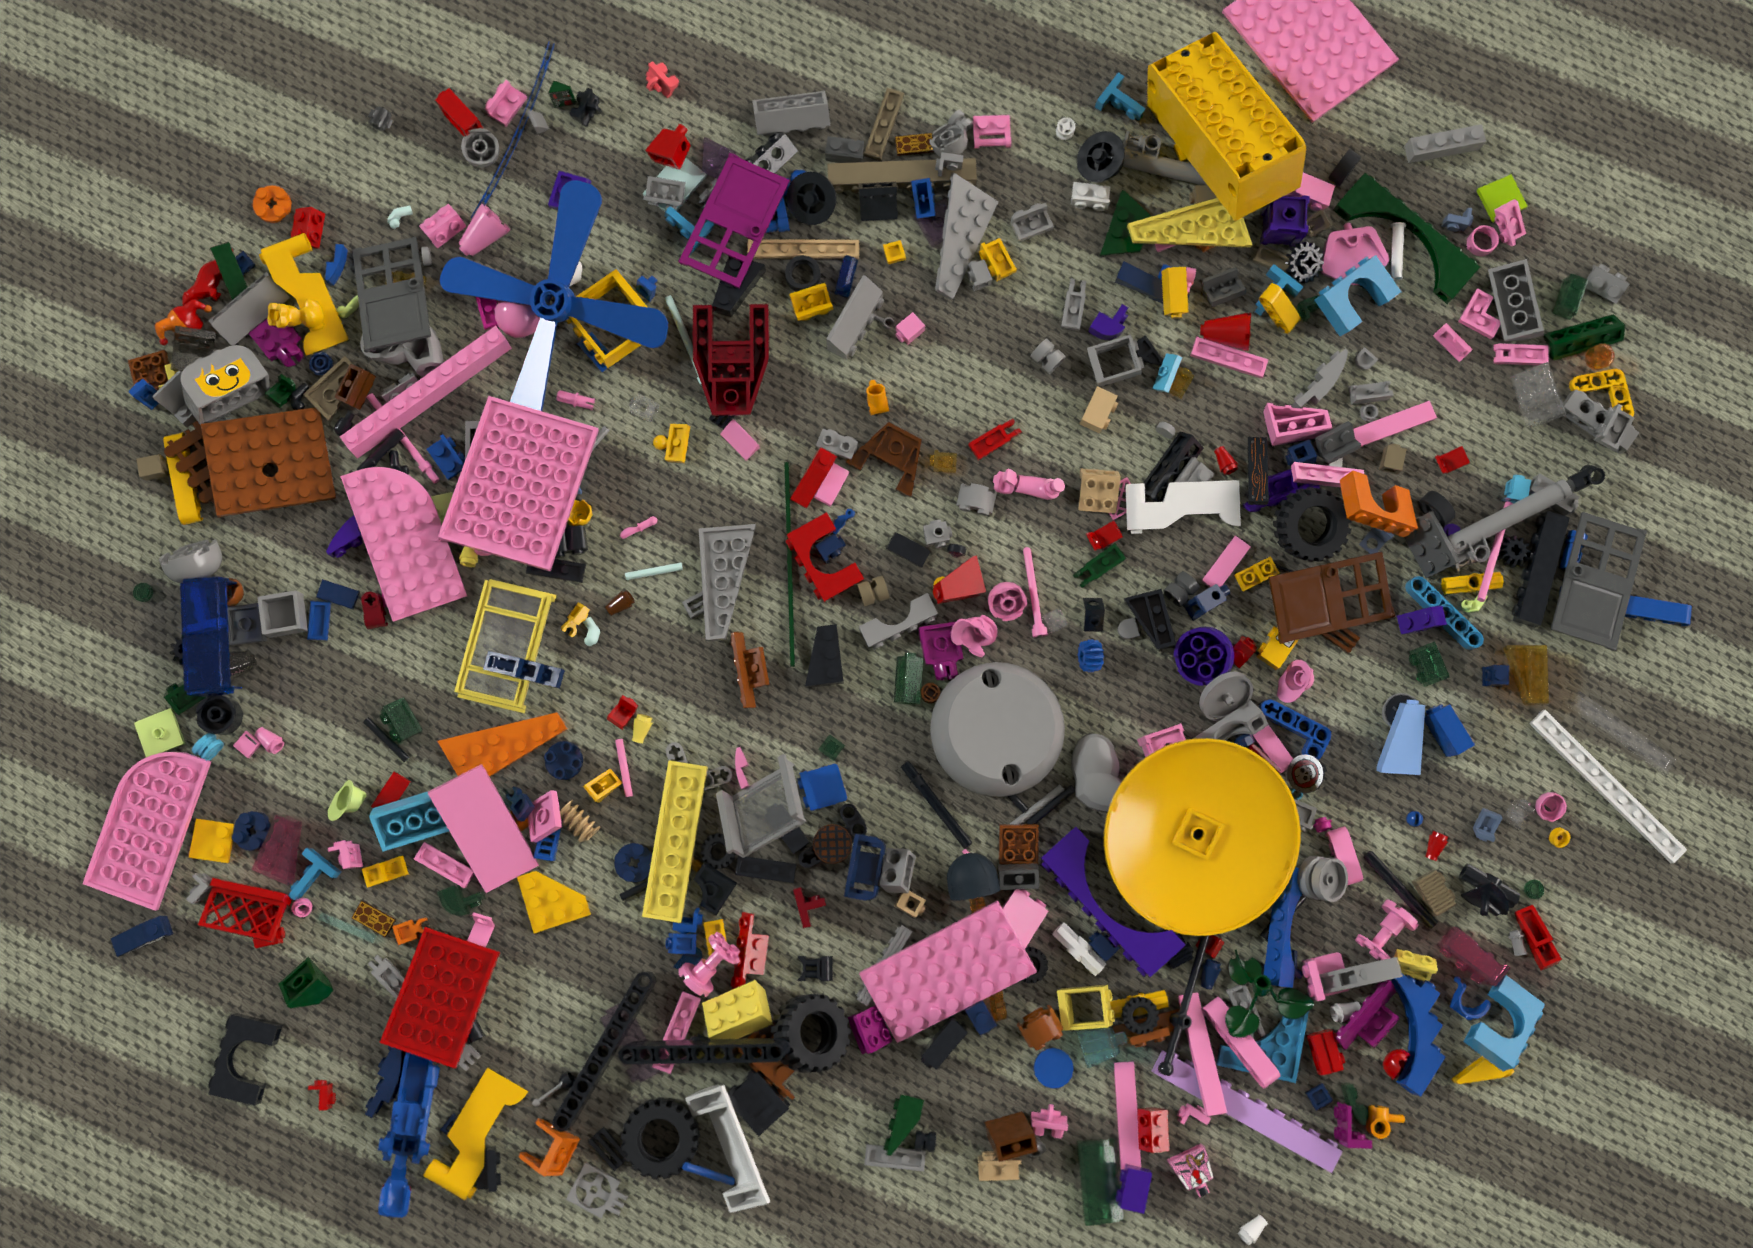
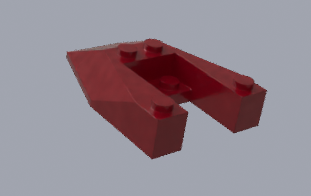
M749 304L750 341H714V312L712 305H693V362L712 416L751 415L769 361L770 311L768 304Z

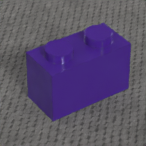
M1443 606L1428 607L1397 616L1401 634H1412L1447 625Z
M1125 1164V1169H1122L1120 1173L1121 1190L1118 1189L1116 1193V1202H1118L1121 1209L1145 1214L1152 1172L1149 1169Z

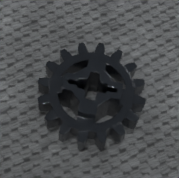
M1309 242L1297 243L1295 248H1290L1291 254L1286 255L1289 261L1285 262L1286 265H1289L1286 272H1291L1290 277L1300 283L1313 282L1314 278H1318L1319 274L1317 272L1323 270L1320 264L1324 263V261L1320 260L1323 254H1318L1320 248L1315 247L1314 243Z

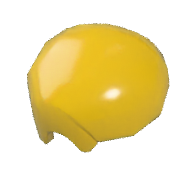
M583 499L581 501L575 500L567 523L571 526L586 525L593 515L591 506Z

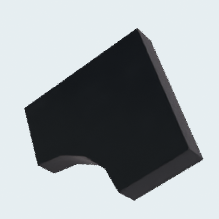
M706 862L703 863L693 879L702 890L700 906L714 915L718 914L737 885V882Z

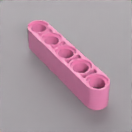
M1216 997L1202 1008L1203 1014L1262 1088H1267L1281 1077L1278 1069L1251 1035L1245 1038H1236L1229 1035L1225 1023V1016L1229 1008L1220 997Z

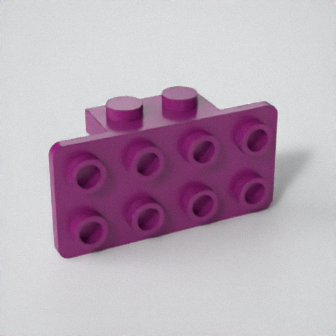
M1390 980L1379 982L1374 994L1368 996L1363 1001L1361 1009L1351 1015L1349 1023L1338 1030L1336 1039L1343 1049L1346 1050L1358 1036L1375 1049L1399 1021L1400 1018L1385 1006L1396 993V989Z

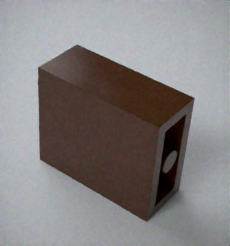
M1023 1111L984 1122L988 1140L999 1162L1038 1151L1035 1134Z

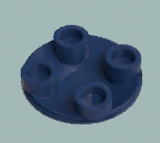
M557 742L544 755L546 769L556 779L568 780L575 777L583 765L582 752L572 742Z

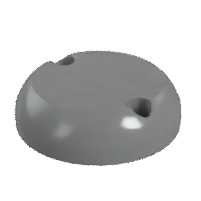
M992 662L971 667L954 677L946 685L937 699L932 712L930 735L938 762L955 782L977 794L1003 797L1022 793L1034 787L1049 774L1056 764L1063 747L1065 724L1062 709L1055 694L1040 677L1018 665ZM985 676L987 678L988 686H986L983 683V679ZM1005 770L1008 782L1005 781L1003 778V773L1005 772Z

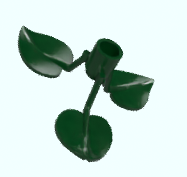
M1237 949L1235 950L1236 958H1230L1228 970L1230 978L1238 985H1245L1248 982L1254 984L1253 992L1255 994L1248 1010L1238 1005L1231 1007L1227 1011L1225 1023L1229 1035L1236 1038H1245L1257 1031L1260 1020L1251 1011L1258 996H1266L1268 992L1271 993L1274 1001L1279 1003L1278 1010L1280 1014L1288 1019H1299L1314 1006V1002L1307 995L1293 988L1281 989L1277 998L1273 991L1274 988L1270 986V979L1265 975H1261L1262 968L1260 963L1253 957L1248 961L1241 960Z

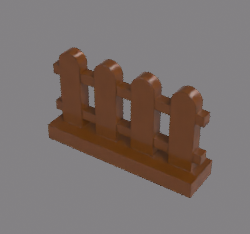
M196 421L192 423L195 428L193 431L187 429L184 431L186 433L185 436L175 442L172 440L168 441L169 446L164 449V453L168 458L179 457L180 461L176 464L177 471L179 473L189 471L192 475L187 480L189 487L195 489L201 486L204 491L199 494V500L204 504L211 501L214 504L212 486L207 487L205 485V482L210 480L208 466L197 473L193 469L203 461H207L205 446L202 447L199 443L203 440L201 425ZM195 445L198 450L184 457L182 452Z

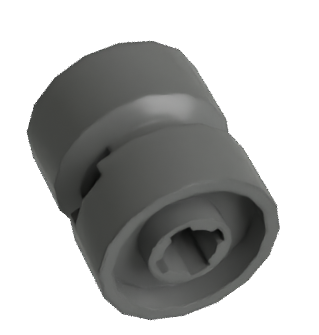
M1181 571L1174 579L1175 583L1171 582L1163 590L1168 598L1172 595L1175 597L1173 603L1178 607H1182L1189 600L1188 595H1193L1200 588L1196 580L1184 571Z

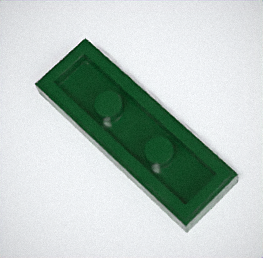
M228 241L210 247L233 300L248 287Z

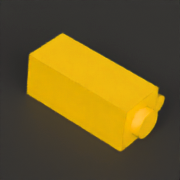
M1168 267L1162 270L1164 316H1171L1172 319L1182 318L1183 314L1189 312L1186 267Z

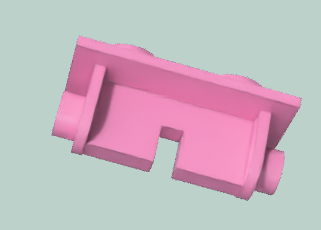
M1447 323L1433 335L1458 362L1473 350Z

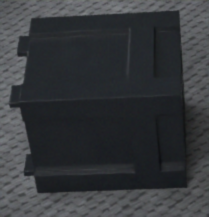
M752 1069L748 1072L747 1079L739 1087L735 1084L728 1092L733 1108L759 1137L789 1110L791 1104L777 1091L774 1084L770 1085L763 1078L764 1074L761 1071L756 1072Z

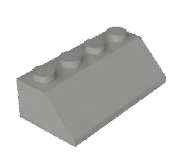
M825 91L753 100L757 135L769 136L776 132L789 133L791 130L806 131L808 128L816 127L817 129H823L826 126H830L829 108Z
M1527 259L1488 269L1504 341H1524L1544 336Z
M863 275L826 339L827 350L845 360L849 356L852 357L857 349V346H855L857 341H862L866 334L864 330L866 325H871L875 318L874 311L876 308L880 309L884 302L882 298L883 291L866 276Z

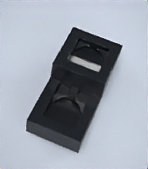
M894 532L886 547L893 554L908 560L920 568L923 567L931 552Z

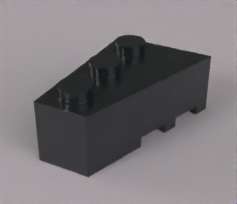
M728 256L723 273L736 278L743 262ZM752 261L740 288L720 280L712 304L713 312L732 317L766 272L765 264Z
M1162 589L1124 598L1125 603L1157 651L1175 647L1176 642Z
M837 624L818 626L805 688L844 684Z

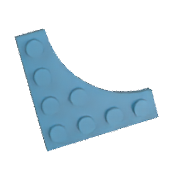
M1309 1011L1299 1019H1288L1283 1016L1278 1025L1269 1034L1256 1041L1278 1069L1281 1075L1278 1078L1279 1080L1296 1083ZM1220 1045L1216 1065L1249 1072L1229 1046Z

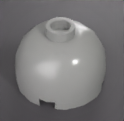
M948 123L939 127L933 132V139L929 140L933 151L939 157H941V152L961 155L966 149L968 142L967 134L960 123H956L953 126Z
M477 128L469 131L470 134L464 136L461 143L462 153L467 162L479 168L489 167L494 164L500 150L497 138L487 129Z

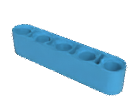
M1417 576L1406 583L1407 593L1423 609L1443 606V609L1447 612V617L1445 618L1447 625L1442 627L1463 648L1472 650L1483 644V635L1425 578ZM1413 582L1418 583L1419 591L1414 589ZM1427 596L1433 598V604L1427 601ZM1455 623L1460 624V631L1456 630ZM1470 636H1472L1475 640L1474 645H1472L1469 642Z

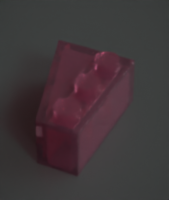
M284 814L275 815L251 870L286 885L294 884L302 822Z
M1451 927L1437 944L1441 948L1440 952L1445 957H1452L1456 961L1455 965L1465 972L1467 970L1472 974L1470 978L1479 985L1482 983L1497 986L1510 969L1506 964H1499L1493 959L1494 955L1492 953H1486L1478 946L1475 940L1457 927Z

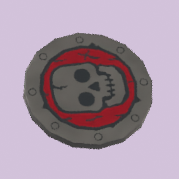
M1299 755L1288 766V781L1296 791L1311 793L1320 788L1324 781V772H1327V768L1312 755Z

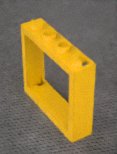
M617 269L576 296L597 300L617 286L632 305L647 307ZM570 316L565 320L568 325L571 323L574 326L572 329L577 337L580 338L582 336L585 340L583 343L589 351L593 350L595 352L594 357L600 365L603 363L607 369L641 346L639 343L626 340L605 355L576 318Z

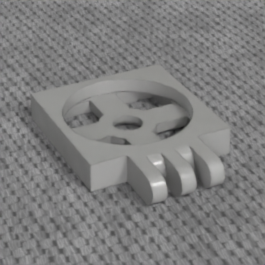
M585 1162L566 1200L602 1218L606 1209L619 1215L621 1211L614 1206L617 1205L623 1208L625 1203L618 1199L620 1197L623 1200H627L629 1196L616 1190L621 1180ZM587 1173H598L592 1182L582 1179ZM605 1177L611 1187L610 1193L603 1190L601 1186ZM578 1186L586 1190L587 1193L583 1202L577 1197L576 1189ZM591 1186H596L598 1188L597 1193H591ZM596 1197L606 1201L604 1205L597 1208L590 1206Z

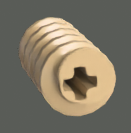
M571 800L560 810L561 820L564 819L562 825L566 826L569 824L567 830H575L573 836L577 837L580 835L579 842L588 841L601 827L593 828L595 821L588 823L587 821L590 816L582 817L584 810L577 812L576 810L579 805L571 806L573 802Z

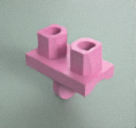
M1049 1104L1048 1110L1041 1109L1040 1113L1031 1112V1126L1033 1127L1034 1134L1042 1136L1044 1135V1129L1047 1128L1052 1129V1137L1061 1139L1064 1131L1068 1130L1067 1116H1062L1061 1111H1055L1053 1104Z

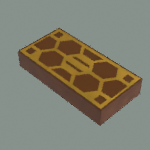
M932 133L895 136L897 156L933 153L934 151L929 142L930 139L932 140Z
M365 901L360 902L352 916V919L384 937H387L397 920Z

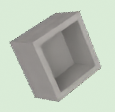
M295 590L258 597L262 635L272 638L308 631L304 595Z

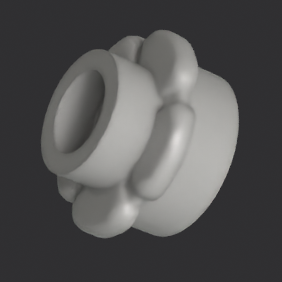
M1373 404L1362 406L1360 408L1361 419L1373 422L1378 416L1377 407Z

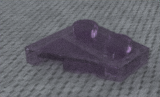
M704 137L702 172L718 179L729 153L736 155V152Z

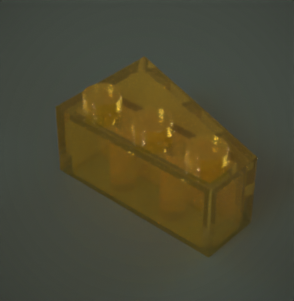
M1506 645L1503 647L1523 704H1548L1547 645Z

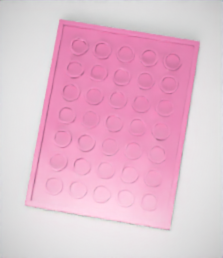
M1236 0L1222 11L1312 123L1399 60L1351 0Z
M488 396L438 538L551 571L599 429Z

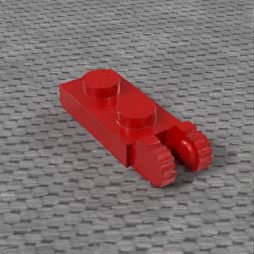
M1014 419L996 426L968 444L978 461L1021 434L1020 428L1008 435L1005 432V429L1012 427L1016 423Z

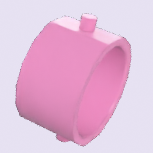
M1478 226L1467 238V249L1476 256H1487L1499 243L1498 233L1490 226ZM1480 232L1488 235L1492 242L1491 249L1484 250L1477 247L1474 242V234Z

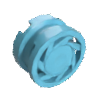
M207 733L195 743L192 753L210 761L223 748L224 742L220 739L217 740L215 734Z

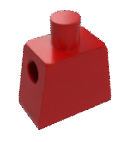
M678 124L674 131L666 128L662 129L645 151L652 161L680 170L690 149V143L685 137L688 129L681 124Z

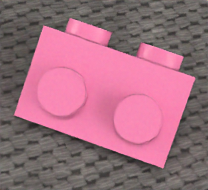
M1513 199L1494 210L1496 215L1495 222L1500 230V240L1510 246L1516 245L1515 240L1526 234L1519 203Z
M447 204L440 208L433 216L427 218L419 227L436 248H439L463 230L466 224L458 213Z

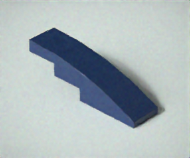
M488 651L483 670L558 689H560L565 672L561 668Z

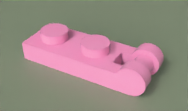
M1494 345V352H1496L1494 364L1540 366L1549 364L1548 345ZM1504 351L1508 352V356H1504Z

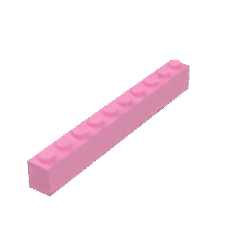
M494 326L340 436L341 440L358 459L385 440L396 428L400 429L511 350L510 344L500 330Z

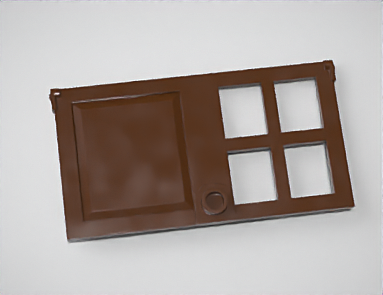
M1382 551L1268 577L1280 644L1395 617ZM1375 560L1379 583L1364 586L1360 563ZM1353 565L1357 588L1341 591L1338 568ZM1380 589L1384 612L1369 615L1365 592ZM1358 594L1362 617L1347 620L1343 597Z

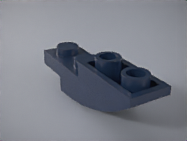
M388 1046L390 1051L387 1057H383L378 1065V1068H380L378 1075L384 1077V1079H380L375 1088L377 1090L375 1096L371 1097L366 1104V1116L370 1118L377 1116L384 1101L388 1104L394 1101L400 1086L405 1051Z

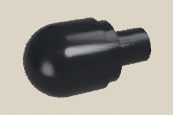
M348 411L344 418L338 419L334 426V431L338 436L343 435L353 427L351 421L355 414Z

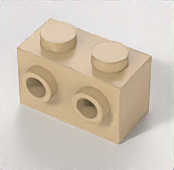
M1097 386L1080 425L1099 434L1102 429L1106 430L1111 420L1108 416L1110 412L1114 413L1118 406V402H1115L1118 396Z

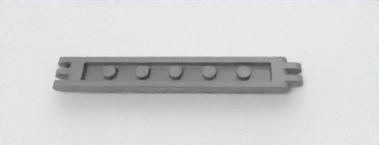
M376 955L374 959L379 964L377 965L372 960L368 963L373 969L371 974L397 999L405 976L386 957L382 959L379 955ZM467 1042L458 1063L465 1071L469 1069L465 1061L470 1065L475 1063L471 1055L476 1059L481 1057Z

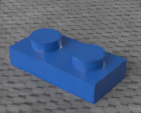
M144 379L137 382L128 391L134 398L151 410L159 404L153 398V395L158 390Z

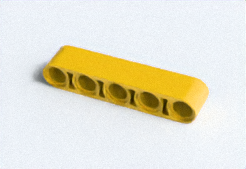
M182 432L165 436L163 438L164 447L169 446L168 441L172 440L175 442L186 434ZM190 449L182 452L184 457L190 455ZM166 456L180 523L187 525L203 521L200 515V511H202L200 500L197 499L196 494L198 489H193L187 484L188 478L192 476L189 471L179 473L176 469V464L180 461L179 457L168 458Z

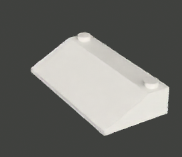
M714 1085L686 1097L685 1099L693 1117L709 1113L735 1178L736 1186L723 1193L730 1213L768 1204L770 1200L725 1086Z

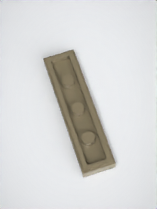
M891 88L886 89L864 151V156L879 161L882 160L905 93Z

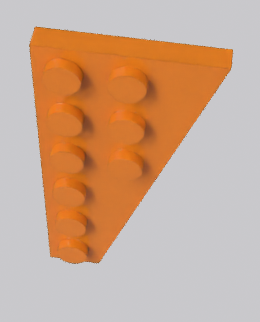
M556 712L437 742L458 776L482 764L489 777L566 731L567 727Z

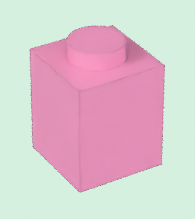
M912 312L896 326L897 333L895 335L900 342L903 343L905 341L908 345L925 331V325Z

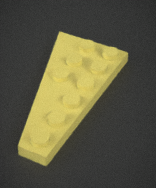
M1218 198L1134 221L1127 225L1133 243L1225 247L1252 246L1244 218L1242 217L1235 221Z

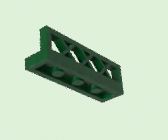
M1612 314L1545 333L1543 337L1551 346L1550 357L1555 361L1624 341L1625 324Z

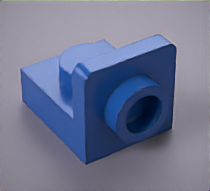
M669 933L665 943L668 953L696 954L697 934Z

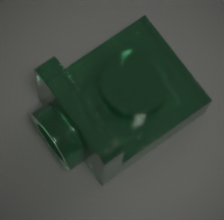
M1320 295L1301 300L1297 305L1296 311L1303 323L1309 320V312L1320 309L1314 300Z

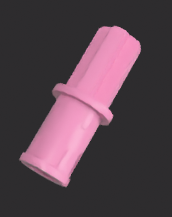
M559 390L556 396L557 401L571 404L573 407L578 406L593 410L594 406L586 404V402L595 403V398L581 396L579 393L573 394Z

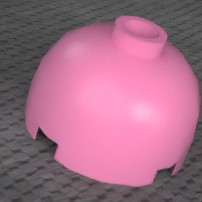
M1002 582L994 586L990 591L988 605L990 612L995 618L998 617L1003 621H1011L1023 614V610L1027 606V598L1021 587L1017 584Z

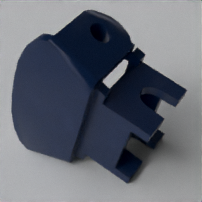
M855 834L844 897L864 901L873 900L877 897L883 855L886 852V845L881 839ZM861 845L880 848V854L860 851ZM854 883L874 886L873 892L854 888Z

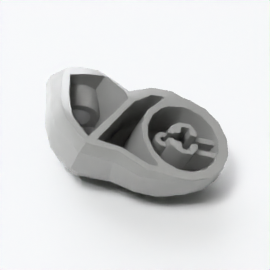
M431 327V337L379 348L367 353L364 352L363 334L361 336V350L367 357L378 362L398 365L408 361L421 377L426 376L444 363L441 344L436 332Z
M1095 733L1087 734L1078 740L1072 754L1071 771L1075 780V794L1086 807L1101 812H1108L1112 798L1122 782L1119 779L1121 771L1119 760L1116 756L1114 745L1107 737Z

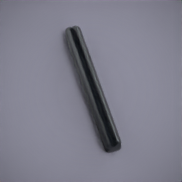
M1368 851L1363 856L1365 861L1428 928L1435 927L1438 921L1373 851Z

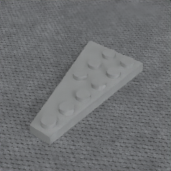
M952 173L950 176L949 202L945 213L942 235L943 246L940 250L941 261L935 287L936 292L948 299L954 298L969 266L968 264L971 262L998 204L997 200L955 173Z
M756 524L699 529L705 635L707 642L726 640Z

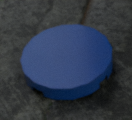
M1047 1048L1040 1052L1033 1066L1034 1074L1038 1081L1045 1087L1052 1089L1061 1088L1066 1085L1071 1079L1074 1070L1069 1055L1058 1048Z

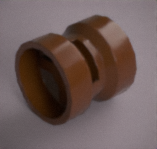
M927 683L921 689V698L926 703H935L940 696V689L934 683Z

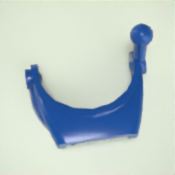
M1454 977V982L1458 984V988L1451 999L1449 1007L1467 1020L1478 1019L1484 1016L1491 1007L1490 1001L1485 1000L1481 1005L1474 1008L1463 1006L1461 1004V997L1466 989V984L1461 983L1460 977Z

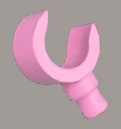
M1186 267L1187 293L1189 294L1194 283L1196 269Z

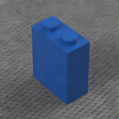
M1442 704L1435 705L1425 711L1424 722L1446 757L1459 755L1475 745L1450 704L1446 706Z

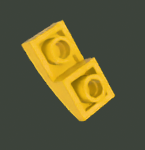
M1270 556L1236 573L1234 576L1244 592L1268 580V577L1279 574V571Z

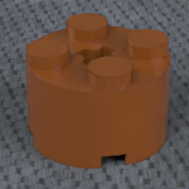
M1046 1005L1048 1009L1045 1010L1042 1007L1034 1010L1023 1017L1024 1022L1022 1024L1020 1022L1017 1023V1027L1030 1048L1034 1047L1036 1051L1042 1049L1046 1045L1045 1043L1051 1039L1054 1041L1063 1035L1061 1032L1063 1026L1051 1005Z

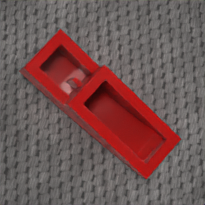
M1532 904L1516 911L1517 922L1522 933L1525 934L1526 942L1540 971L1558 964L1562 958L1553 945L1552 941L1554 939L1534 905Z

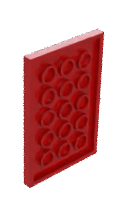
M425 927L380 1043L456 1069L500 952Z

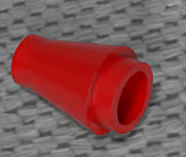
M1224 446L1214 451L1221 473H1224L1226 476L1238 469V463Z
M1433 831L1432 835L1429 834L1425 857L1437 861V858L1448 843V836Z

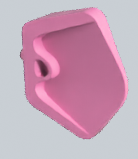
M1351 223L1344 224V230L1334 231L1329 234L1324 245L1322 257L1324 263L1321 264L1323 269L1321 272L1333 279H1337L1340 276L1344 278L1347 270L1353 266L1357 268L1359 266L1358 262L1367 256L1370 259L1376 255L1384 267L1389 262V256L1373 227L1367 226L1352 229Z

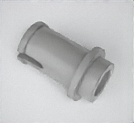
M1521 930L1510 931L1508 938L1511 939L1514 956L1527 954L1523 939L1525 934Z

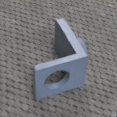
M1373 527L1359 545L1370 554L1376 553L1394 534ZM1369 538L1377 540L1378 545L1375 549H1370L1367 546Z

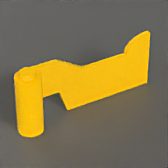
M303 233L261 249L259 256L262 263L267 265L273 281L297 300L300 309L305 306L307 299L318 301L322 307L324 327L317 331H312L309 328L310 332L304 338V351L306 356L349 339L321 273H300L294 258L312 251L310 241L306 234Z
M487 1068L447 1134L448 1138L460 1151L452 1167L434 1158L423 1177L464 1201L467 1198L471 1199L477 1190L475 1187L476 1180L485 1166V1138L504 1105L517 1104L529 1091Z

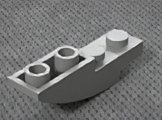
M1346 348L1341 353L1339 351L1335 352L1330 357L1331 361L1327 365L1324 362L1316 369L1318 372L1314 376L1316 380L1307 387L1309 390L1305 394L1300 392L1293 399L1295 401L1292 405L1293 408H1301L1309 400L1316 405L1330 391L1344 368L1348 354Z
M1397 957L1319 974L1324 994L1403 977Z

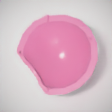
M498 300L495 308V320L499 328L506 335L522 338L536 331L540 317L533 312L530 305Z

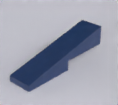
M1123 261L1115 283L1145 294L1150 299L1163 304L1162 280Z

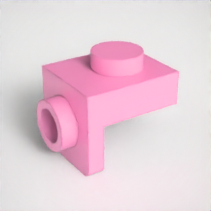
M1187 1103L1186 1106H1181L1177 1113V1116H1179L1178 1121L1183 1125L1189 1115H1192L1206 1125L1211 1120L1210 1117H1206L1205 1109L1199 1105L1194 1108Z

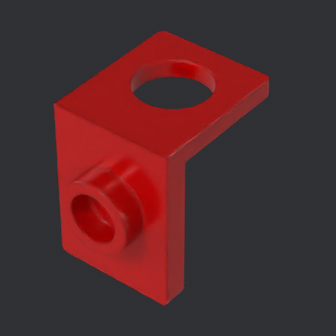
M1463 446L1441 456H1435L1443 474L1452 472L1470 463Z
M1115 521L1106 524L1094 532L1086 533L1095 551L1101 550L1123 538Z

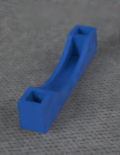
M1295 867L1291 879L1282 894L1272 904L1264 975L1270 979L1271 985L1293 988L1295 965L1292 959L1290 944L1291 924L1296 905L1302 895L1298 885L1299 868Z

